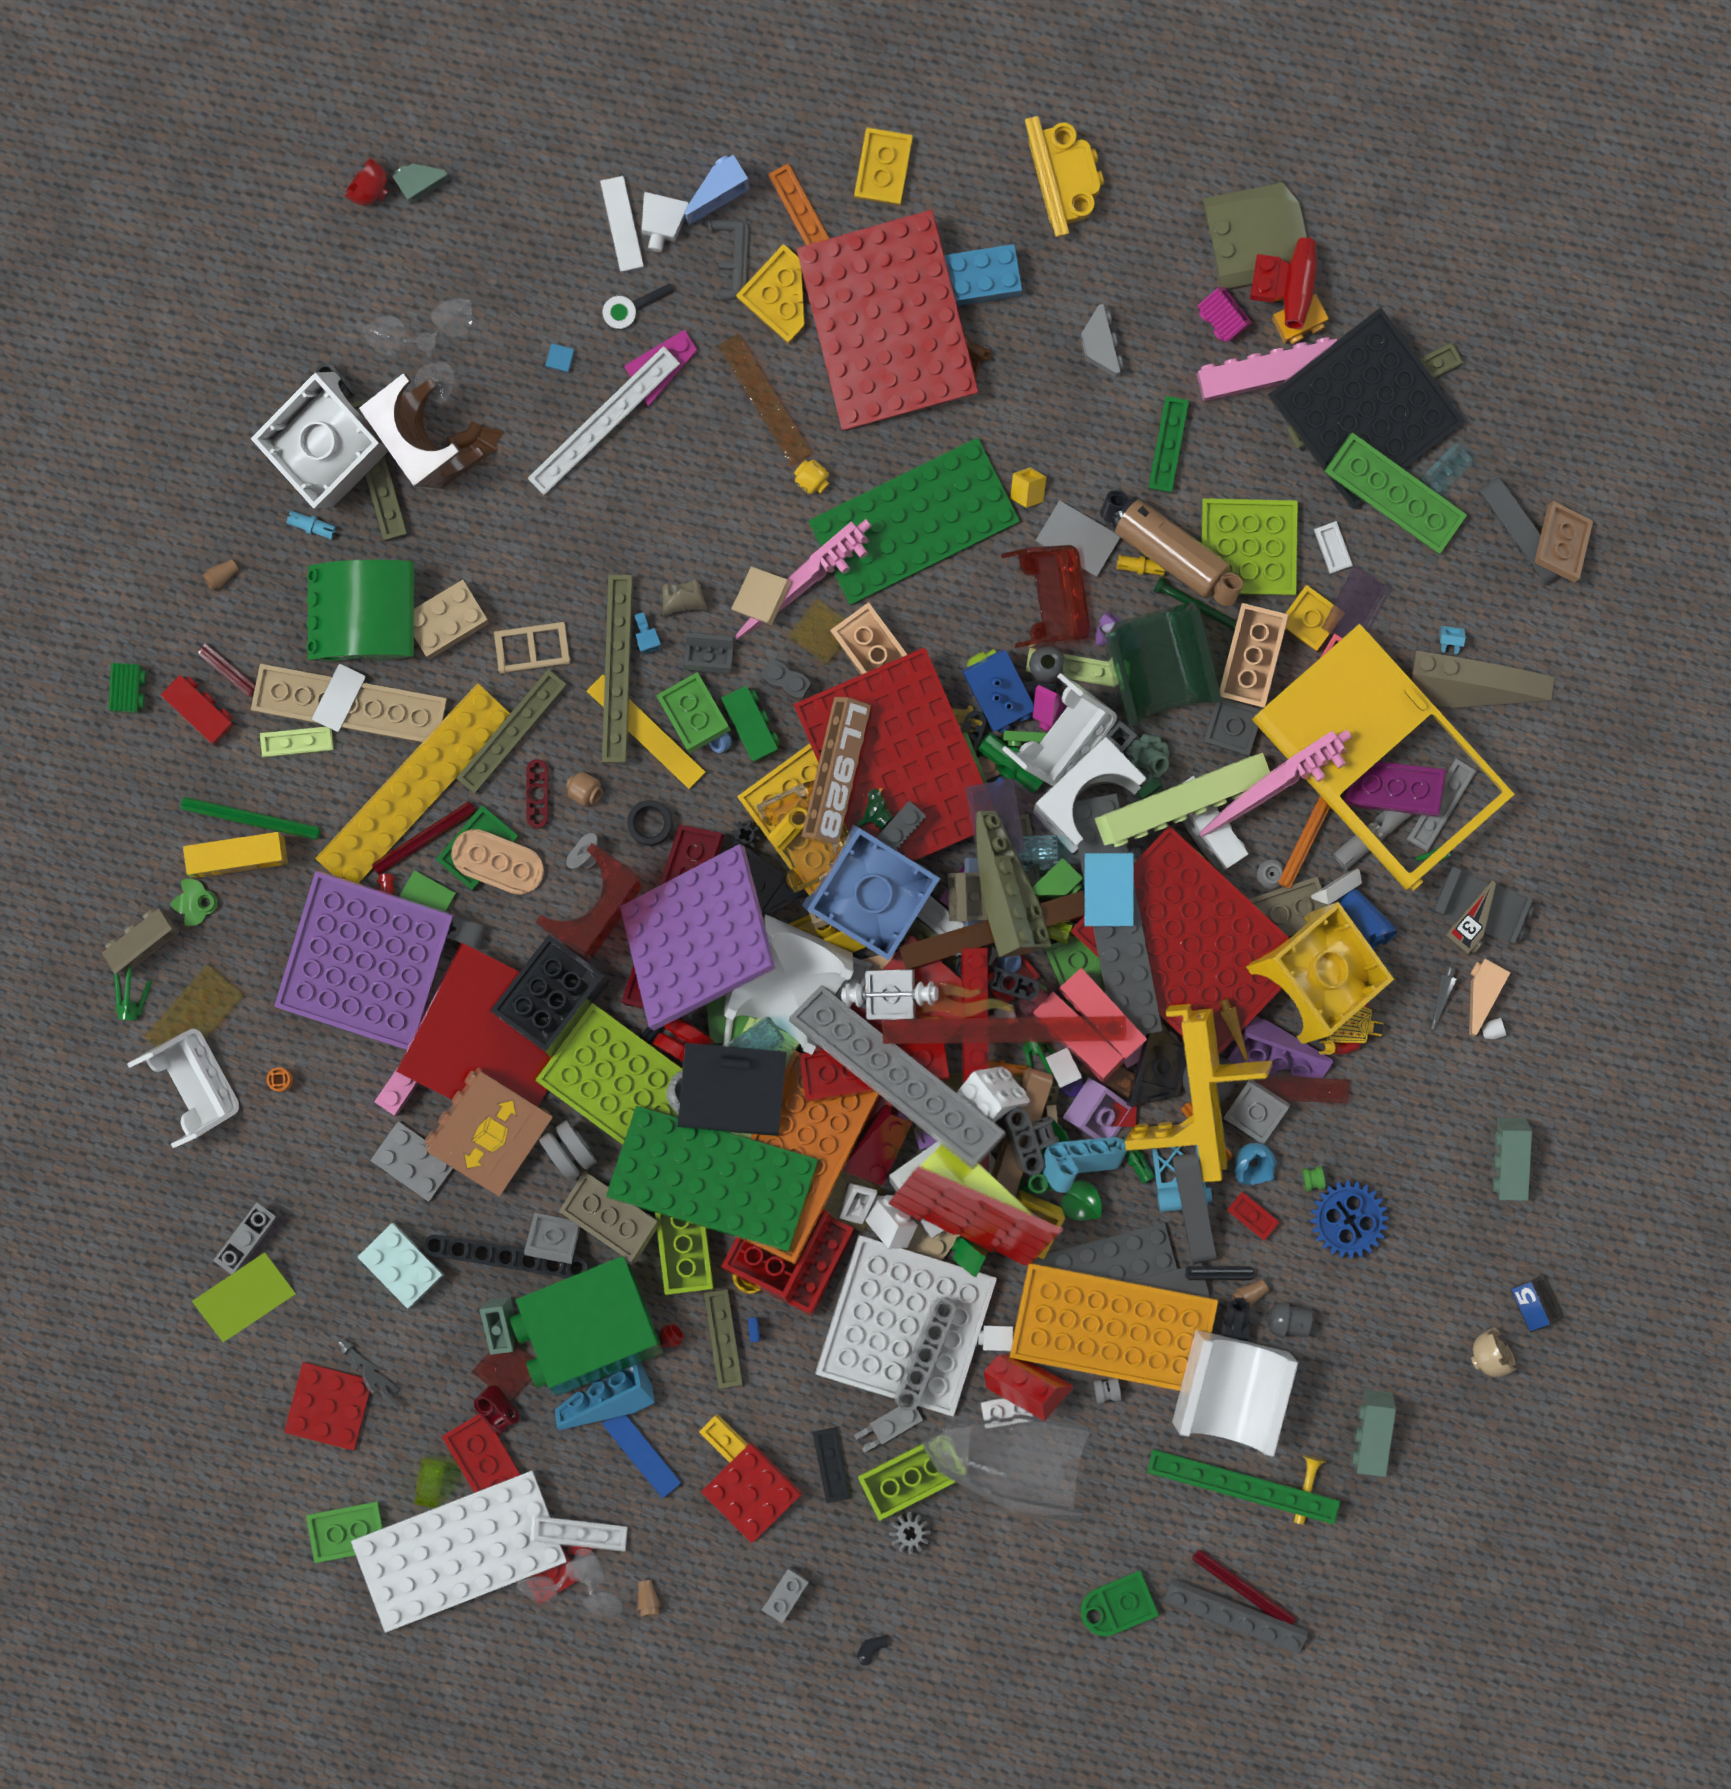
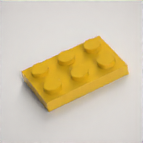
M866 127L854 198L901 206L913 135Z

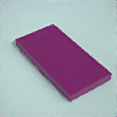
M1376 762L1346 789L1344 802L1350 807L1439 817L1447 772L1446 769Z

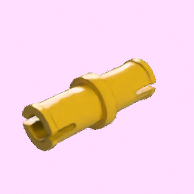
M1118 555L1116 570L1137 572L1138 575L1148 573L1164 576L1165 570L1152 560L1145 559V556L1136 558Z

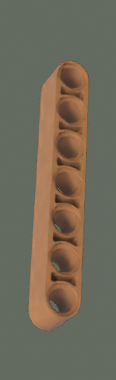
M1028 1067L1023 1075L1020 1087L1025 1090L1030 1102L1027 1106L1019 1108L1024 1109L1028 1113L1032 1122L1040 1119L1053 1076L1052 1074ZM1019 1112L1012 1116L1013 1124L1018 1122L1020 1118ZM1005 1130V1136L1002 1139L991 1176L1015 1197L1023 1171L1016 1165ZM1026 1135L1021 1136L1019 1139L1020 1146L1026 1143Z

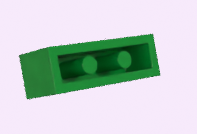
M746 685L721 697L753 764L779 752L777 748L780 745L779 739L775 732H769L766 725L770 721L764 710L759 711L756 703L760 701L754 689L749 691Z

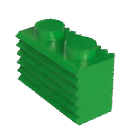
M111 663L108 711L111 713L140 714V708H144L145 695L141 694L142 685L146 684L147 674L146 671H143V667L140 664Z

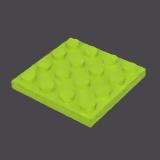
M1202 499L1201 543L1230 564L1229 572L1238 575L1242 579L1243 587L1239 595L1296 596L1298 501Z

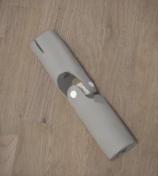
M1383 811L1373 822L1367 825V828L1379 841H1382L1386 835L1394 831L1413 814ZM1355 835L1333 853V856L1347 870L1370 850Z

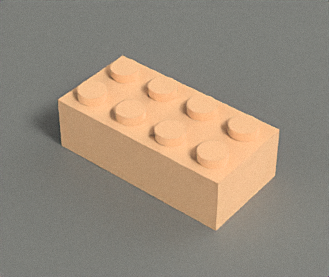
M1244 603L1241 604L1218 696L1266 707L1289 617L1288 614Z

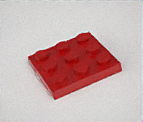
M302 1362L284 1433L354 1451L370 1394L363 1377Z
M752 1441L701 1491L751 1543L802 1494Z

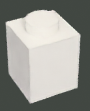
M984 1326L983 1330H980L978 1345H983V1350L1011 1351L1013 1326Z

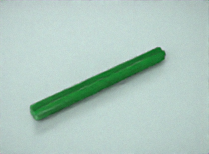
M183 797L180 808L185 811L318 840L320 835V828L192 798Z

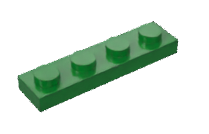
M1170 396L1165 397L1149 480V490L1172 493L1189 400Z

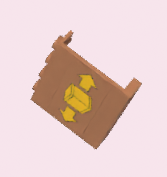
M478 1067L475 1072L471 1071L465 1080L466 1086L462 1092L458 1091L451 1101L453 1105L449 1111H444L438 1120L439 1126L435 1132L431 1131L426 1137L425 1148L434 1157L497 1196H500L552 1119V1115L545 1108L541 1107L540 1109L489 1077Z

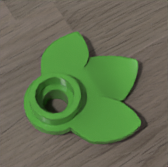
M183 879L181 885L184 893L177 896L170 903V906L175 911L185 914V926H196L202 923L206 915L213 913L217 909L218 899L214 893L206 891L201 882L194 879ZM205 898L210 900L208 907H203L202 901Z

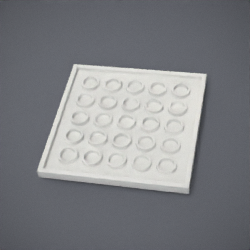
M859 1235L815 1374L894 1398L932 1303L937 1298H947L955 1306V1315L918 1406L954 1416L997 1278L980 1272L977 1277H974L961 1266L903 1248L888 1249L883 1242ZM947 1303L940 1304L937 1309L938 1314L941 1316L946 1315L949 1312V1305ZM932 1326L928 1331L930 1338H936L940 1334L939 1326ZM928 1348L922 1349L919 1353L920 1360H927L931 1356V1351ZM912 1372L910 1381L912 1383L919 1382L922 1377L921 1372ZM909 1393L901 1397V1401L911 1403L913 1399L912 1394Z

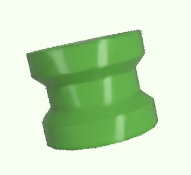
M1316 1166L1312 1170L1308 1168L1302 1169L1306 1192L1312 1191L1313 1188L1325 1189L1322 1166Z

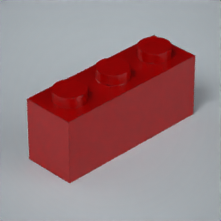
M179 675L160 696L210 743L216 746L235 726L230 722L233 717L225 709L222 708L219 711L214 707L213 704L216 701L205 692L202 695L198 692L196 688L199 685L189 676L185 679Z

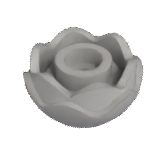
M1277 860L1264 861L1258 868L1257 880L1266 889L1281 887L1278 884V880L1285 868L1284 865Z

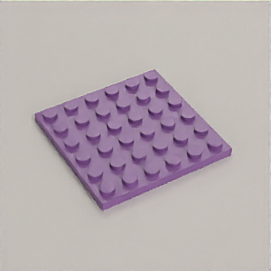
M740 844L620 906L648 1026L652 1030H656L776 969L746 851Z
M316 870L274 1007L407 1050L421 1023L454 914Z

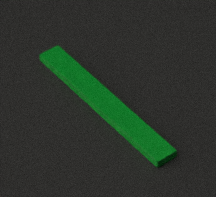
M1155 1449L1152 1450L1146 1472L1333 1525L1335 1524L1340 1500Z

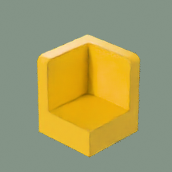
M1031 467L1013 473L1011 499L1026 508L1042 503L1044 501L1046 476Z

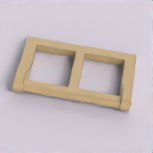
M565 622L494 632L499 674L570 664L571 658L569 657ZM558 629L562 658L537 661L533 633ZM527 634L531 662L506 666L502 637Z

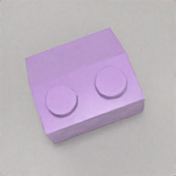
M1088 1078L1063 1118L1093 1139L1116 1137L1122 1127H1119V1125L1118 1127L1112 1126L1115 1118V1113L1112 1110L1113 1102L1119 1103L1127 1108L1128 1111L1131 1107L1112 1091Z

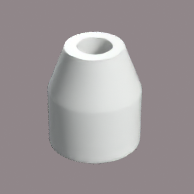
M1502 1018L1491 1020L1481 1027L1485 1039H1498L1507 1036Z

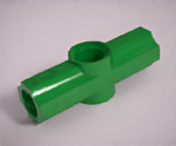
M990 732L980 743L977 750L997 765L996 768L1002 776L1008 779L1014 778L1031 793H1034L1044 781L1024 770L1002 749L1004 746H1008ZM1008 747L1016 753L1020 751L1018 748Z

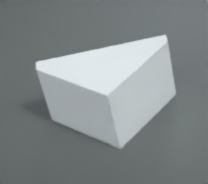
M1068 1048L1046 1057L1054 1075L1053 1078L1060 1088L1082 1078Z
M848 1182L839 1218L863 1224L877 1195V1190Z

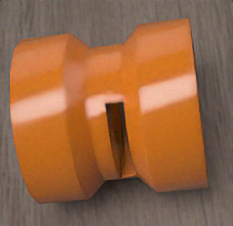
M277 1067L269 1071L266 1081L270 1089L284 1092L291 1088L293 1077L288 1070Z

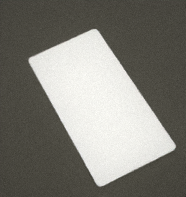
M339 664L312 720L338 732L365 676Z

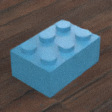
M1014 244L945 255L957 306L1021 296L1022 287Z

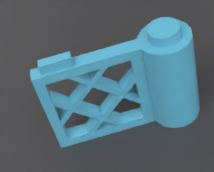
M1195 1145V1151H1196V1153H1197L1198 1162H1199V1167H1200L1199 1153H1198V1145ZM1182 1146L1177 1148L1170 1147L1174 1152L1167 1161L1158 1156L1157 1148H1152L1160 1213L1182 1210L1176 1177L1172 1182L1161 1183L1160 1176L1165 1167H1168L1175 1173L1174 1167L1168 1163L1176 1153L1183 1155L1179 1151ZM1159 1161L1164 1164L1161 1168H1159ZM1202 1182L1208 1207V1202H1212L1211 1188H1206L1205 1182Z

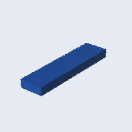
M627 1415L606 1419L601 1423L662 1499L681 1484L680 1480Z

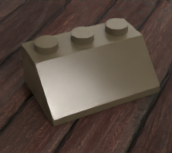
M154 908L143 915L144 920L138 925L134 923L125 929L123 937L119 940L115 938L105 945L106 950L102 954L115 974L124 977L128 966L134 969L179 933L161 909L158 908L156 911Z

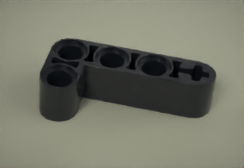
M992 946L985 947L987 948L988 977L991 973H994V979L988 983V989L1033 1004H1040L1046 1000L1048 991L1045 985L1034 979L988 965L992 954ZM960 955L956 965V974L962 979V958ZM1015 979L1014 988L1009 990L1010 982ZM1026 987L1036 990L1035 994L1027 992Z

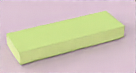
M328 727L260 733L262 757L334 750L332 729Z

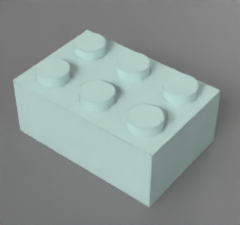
M391 1223L358 1256L363 1264L407 1309H411L445 1275L395 1223Z

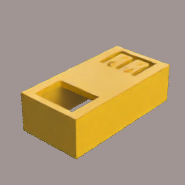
M279 832L183 846L186 873L194 879L288 864L285 838Z

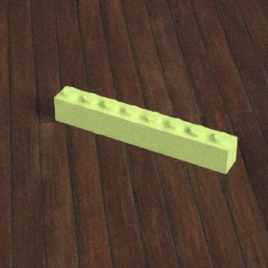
M1256 754L1094 819L1104 846L1113 843L1115 847L1128 843V837L1134 836V839L1146 836L1148 835V829L1153 828L1154 831L1168 827V821L1173 820L1174 823L1188 819L1186 815L1193 812L1194 815L1207 811L1206 806L1212 804L1213 808L1227 803L1225 798L1230 796L1234 800L1270 773L1264 754Z

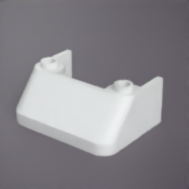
M1061 673L1057 677L1068 686L1063 692L1062 702L1068 707L1040 744L1035 741L1025 743L1018 753L1006 746L1002 749L1024 770L1052 786L1056 785L1104 739L1117 719V715L1112 709Z
M197 1029L183 1032L127 1063L130 1068L146 1060L153 1071L161 1072L167 1069L189 1109L181 1117V1126L186 1135L171 1144L173 1148L199 1137L238 1112V1100L203 1035Z

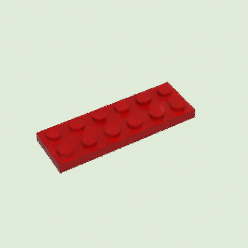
M942 1031L889 1039L940 1081L950 1080ZM825 1050L815 1051L812 1055L809 1053L799 1054L807 1103L876 1092Z

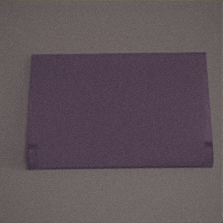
M1354 566L1322 629L1331 635L1336 634L1344 638L1357 625L1361 624L1369 633L1392 588L1382 584L1357 566Z

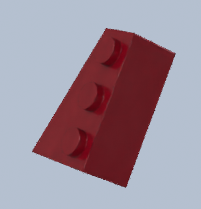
M885 1104L866 1124L842 1171L883 1186L912 1124L911 1119L897 1108Z

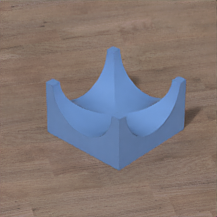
M852 824L835 862L816 890L805 899L802 906L880 956L890 960L940 878Z

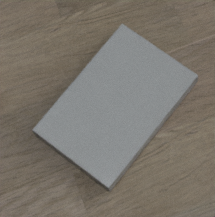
M1059 500L1035 542L1097 578L1120 537Z

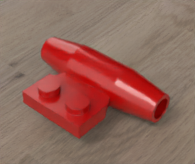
M1308 237L1299 238L1290 263L1276 256L1256 255L1250 300L1273 303L1274 301L1284 299L1285 325L1291 329H1301L1304 327L1312 304L1317 272L1315 240Z

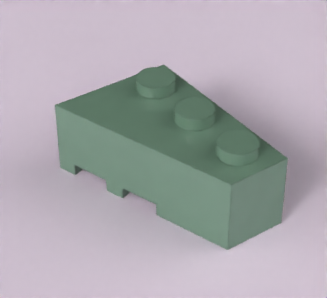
M1497 1118V1131L1495 1132L1497 1155H1494V1169H1497V1178H1493V1192H1497L1499 1200L1528 1201L1532 1130L1526 1118Z
M1364 1389L1363 1402L1359 1407L1360 1428H1356L1355 1442H1358L1357 1450H1353L1352 1464L1356 1466L1358 1474L1386 1477L1396 1412L1393 1393Z

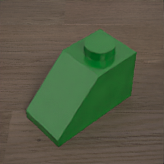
M956 1237L951 1249L955 1251L953 1260L969 1274L977 1277L988 1250L964 1237Z

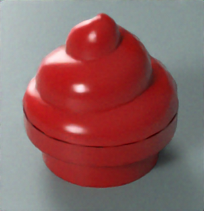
M672 1323L665 1325L661 1329L659 1337L661 1347L673 1348L681 1344L684 1334L677 1325Z

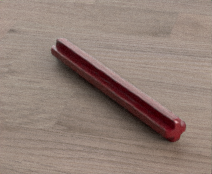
M470 801L466 802L372 864L374 871L378 875L387 871L476 813L475 807Z
M1198 1549L1192 1557L1194 1562L1271 1617L1291 1625L1294 1624L1296 1618L1202 1550Z

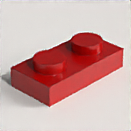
M1243 1192L1237 1196L1227 1209L1231 1215L1263 1241L1279 1223V1221Z

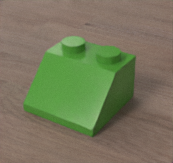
M1062 858L1032 888L1038 901H1050L1082 891L1083 878Z

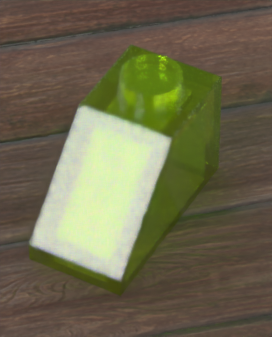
M429 1457L422 1458L414 1504L434 1509L439 1506L448 1466L447 1461Z

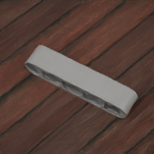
M937 1298L932 1303L895 1393V1403L903 1411H913L918 1406L954 1318L955 1306L947 1298ZM947 1303L949 1305V1312L943 1316L939 1315L937 1311L939 1305ZM932 1326H939L940 1334L936 1338H930L928 1335V1331ZM924 1348L930 1349L931 1356L929 1359L920 1360V1351ZM914 1371H920L922 1374L921 1380L917 1383L910 1381V1375ZM906 1393L912 1394V1402L909 1405H902L900 1401L902 1395Z

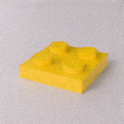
M1306 585L1285 613L1289 615L1285 630L1316 652L1345 612Z

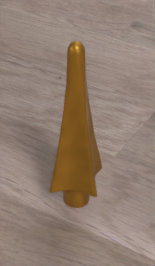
M1224 998L1219 1001L1222 1007L1219 1012L1231 1031L1243 1059L1248 1061L1249 1056L1243 1041L1235 1004L1231 1005L1229 998Z

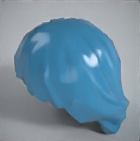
M1250 1143L1240 1148L1236 1153V1167L1234 1169L1235 1179H1237L1239 1184L1255 1185L1272 1181L1274 1179L1275 1166L1277 1165L1272 1151L1261 1143ZM1259 1158L1256 1168L1249 1165L1252 1159Z

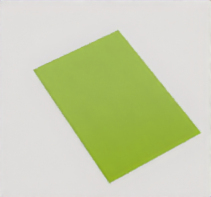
M263 1253L194 1299L192 1303L222 1342H225L296 1293L266 1253Z

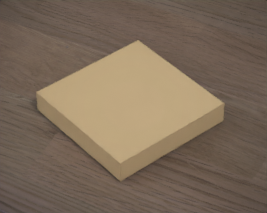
M751 567L731 609L739 614L772 625L792 582Z

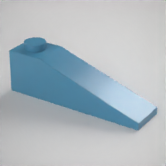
M640 1362L610 1374L602 1380L598 1379L591 1382L592 1385L584 1394L576 1392L555 1409L557 1428L563 1430L628 1415L654 1404L652 1384L642 1363Z

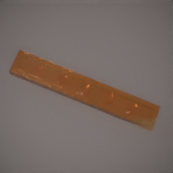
M737 333L719 344L718 348L790 465L792 466L810 455L811 451L739 334Z

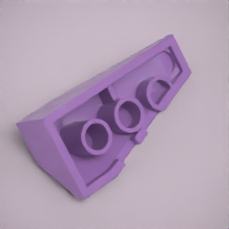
M1256 1016L1241 1031L1249 1060L1245 1061L1235 1039L1230 1043L1226 1056L1231 1064L1272 1061L1273 1066L1269 1074H1277L1279 1070L1285 1069L1291 1070L1293 1076L1320 1079L1324 1077L1333 1063L1331 1058L1326 1055H1320L1316 1049L1306 1043L1301 1044L1296 1037L1271 1022Z

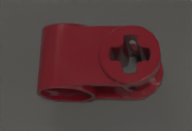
M487 1386L474 1400V1409L496 1434L504 1433L509 1425H514L520 1420L518 1410L496 1386Z

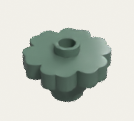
M1144 734L1140 740H1134L1127 749L1129 756L1127 759L1146 778L1144 781L1146 783L1153 780L1154 776L1160 777L1168 768V745L1153 734Z

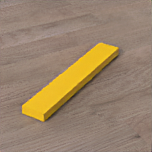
M604 674L587 690V693L603 708ZM629 699L628 732L690 790L706 772Z

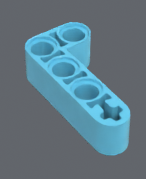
M1118 1137L1057 1142L1047 1146L1043 1155L1044 1167L1042 1172L1054 1190L1065 1193L1070 1190L1077 1173L1118 1169L1128 1150H1126L1125 1141Z

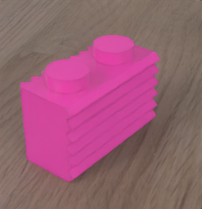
M1224 286L1218 287L1197 305L1200 309L1199 314L1205 322L1211 323L1215 328L1213 332L1216 337L1221 341L1224 340L1226 343L1235 339L1252 324L1251 320Z

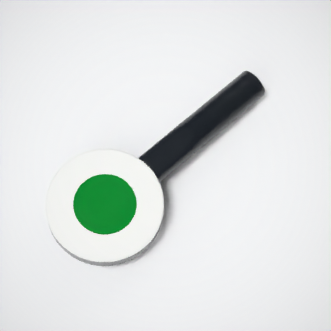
M669 283L634 301H630L623 296L612 297L603 307L604 321L613 329H625L633 323L637 309L674 292V289Z

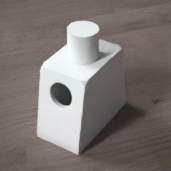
M647 192L644 193L642 234L651 236L648 249L662 252L664 240L675 242L686 218L685 209L689 205L688 202Z

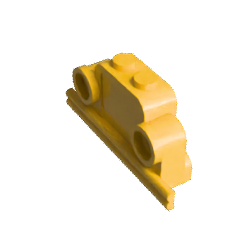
M1039 116L1027 118L1025 123L1028 131V142L1051 229H1054L1055 237L1069 234L1067 224L1087 219L1091 215L1094 208V198L1098 196L1100 186L1104 185L1101 171L1097 172L1095 163L1098 162L1095 148L1091 149L1089 143L1085 140L1076 141V131L1068 123H1059L1053 128L1042 130Z

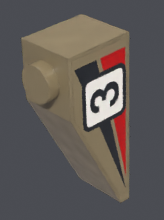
M1494 881L1487 884L1443 936L1464 955H1467L1469 952L1474 954L1483 944L1480 939L1484 936L1496 883Z

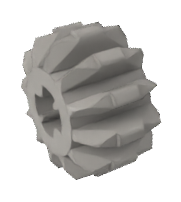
M911 1512L907 1513L908 1521H905L903 1516L899 1515L898 1519L902 1523L901 1525L892 1522L891 1525L898 1529V1531H890L889 1535L899 1537L893 1540L892 1544L897 1545L899 1542H902L899 1548L900 1552H903L907 1545L909 1546V1554H913V1545L916 1546L918 1551H922L919 1541L928 1544L929 1541L922 1537V1535H930L931 1531L921 1529L927 1526L928 1522L923 1521L919 1525L920 1514L916 1515L914 1521L911 1520ZM910 1526L915 1528L914 1533L917 1534L914 1539L911 1537V1540L906 1539V1533L903 1532L905 1528L909 1530Z

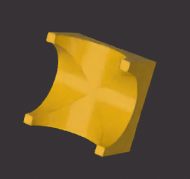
M1339 902L1309 912L1304 917L1307 923L1294 936L1246 967L1251 975H1263L1276 982L1295 1002L1303 1020V1030L1297 1036L1301 1044L1332 1035L1394 980Z

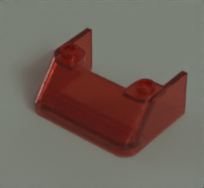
M1073 545L1028 547L1001 554L1002 559L1019 558L1022 572L1028 576L1035 575L1042 622L1032 625L1030 629L1031 640L1015 643V648L1071 642L1086 639L1089 636V615L1080 555L1076 547Z

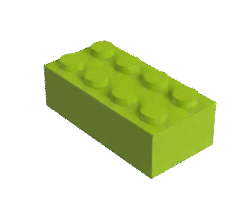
M655 1213L656 1220L661 1222L657 1228L665 1295L714 1289L707 1228Z
M944 1432L858 1475V1479L879 1521L966 1477Z

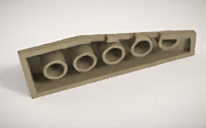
M1416 651L1413 654L1410 673L1411 681L1433 705L1448 708L1551 701L1555 680L1553 676L1423 651Z

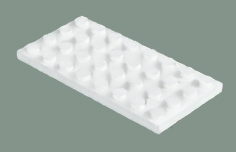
M533 1470L351 1541L385 1632L567 1562L560 1544L530 1541L532 1517L551 1518Z

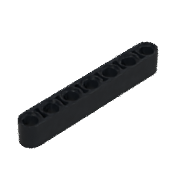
M430 1235L424 1241L425 1252L434 1257L563 1278L574 1276L571 1267L575 1262H581L584 1266V1271L589 1270L588 1263L584 1259L573 1257L572 1264L560 1262L559 1270L552 1272L548 1268V1259L536 1257L537 1262L534 1267L528 1268L525 1266L524 1258L527 1255H524L525 1249L442 1235ZM435 1238L439 1239L442 1244L441 1249L436 1253L432 1252L429 1247L430 1242ZM458 1242L465 1246V1253L462 1256H456L453 1252V1247ZM484 1246L489 1250L487 1259L480 1260L477 1257L479 1247ZM505 1250L510 1251L513 1255V1259L509 1264H504L500 1259L501 1253Z

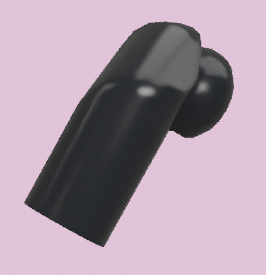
M886 1635L867 1639L862 1643L857 1652V1658L861 1665L867 1666L871 1664V1658L875 1650L888 1647Z

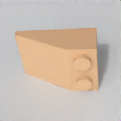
M869 602L830 630L860 675L907 655Z

